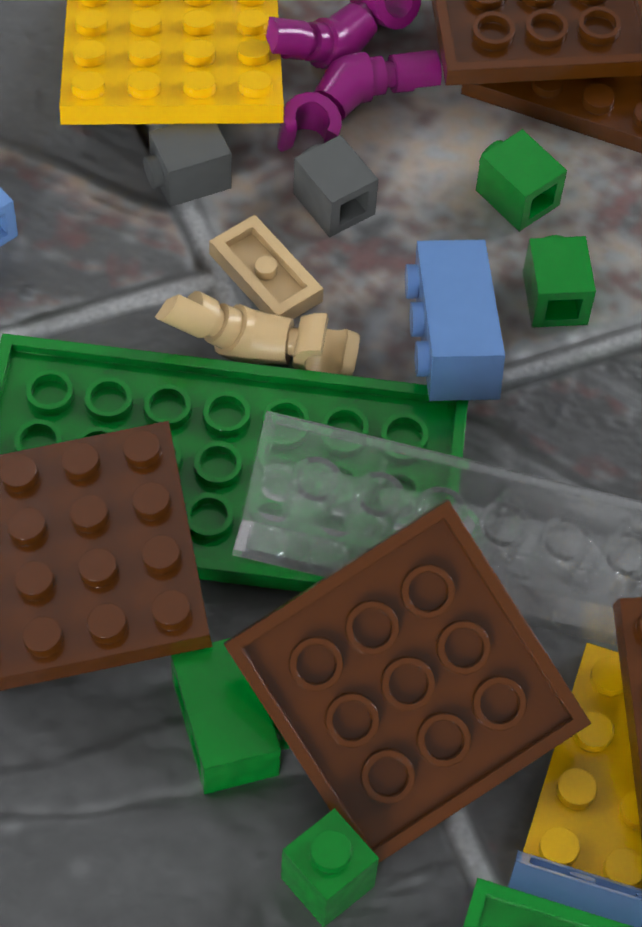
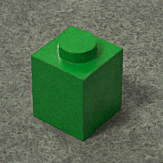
M523 129L504 141L497 140L493 142L482 153L479 160L476 191L519 232L560 205L567 170Z
M551 235L544 238H530L523 268V278L531 327L588 325L596 288L586 236L564 237Z
M334 808L282 849L281 879L317 921L325 927L375 886L379 857Z

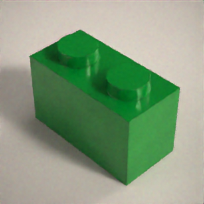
M230 638L212 642L213 647L171 655L172 681L204 795L280 775L281 751L289 749V745L224 646V642Z

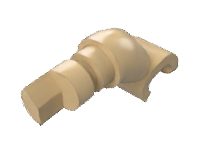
M194 291L187 298L178 294L166 299L155 316L156 319L194 337L204 338L206 342L214 345L216 353L235 362L259 365H288L292 356V366L294 369L350 376L353 375L356 367L360 343L359 333L348 329H327L329 320L327 313L304 315L300 317L299 328H296L292 318L254 310L242 304L234 306L225 303L219 304V301L200 291Z

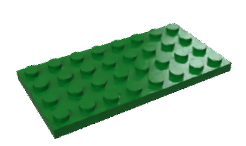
M2 333L0 341V455L169 421L199 579L303 592L442 501L449 500L456 512L458 510L469 400L429 401L427 385Z

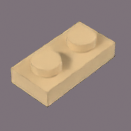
M255 214L209 241L210 256L260 311L295 319L323 302L324 288Z

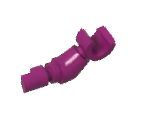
M350 0L349 4L329 18H318L314 22L269 17L266 39L272 54H281L283 59L309 61L316 68L327 69L331 61L341 56L362 52L377 33V25L397 30L411 24L419 12L421 0Z
M436 50L391 54L387 61L382 56L369 57L367 52H357L331 61L314 92H304L295 95L287 102L284 109V123L280 124L277 136V148L280 152L292 148L297 131L301 129L318 132L323 137L324 143L339 136L342 121L362 103L371 102L373 96L386 95L388 88L393 93L412 92L415 88L440 86L442 68L438 52Z

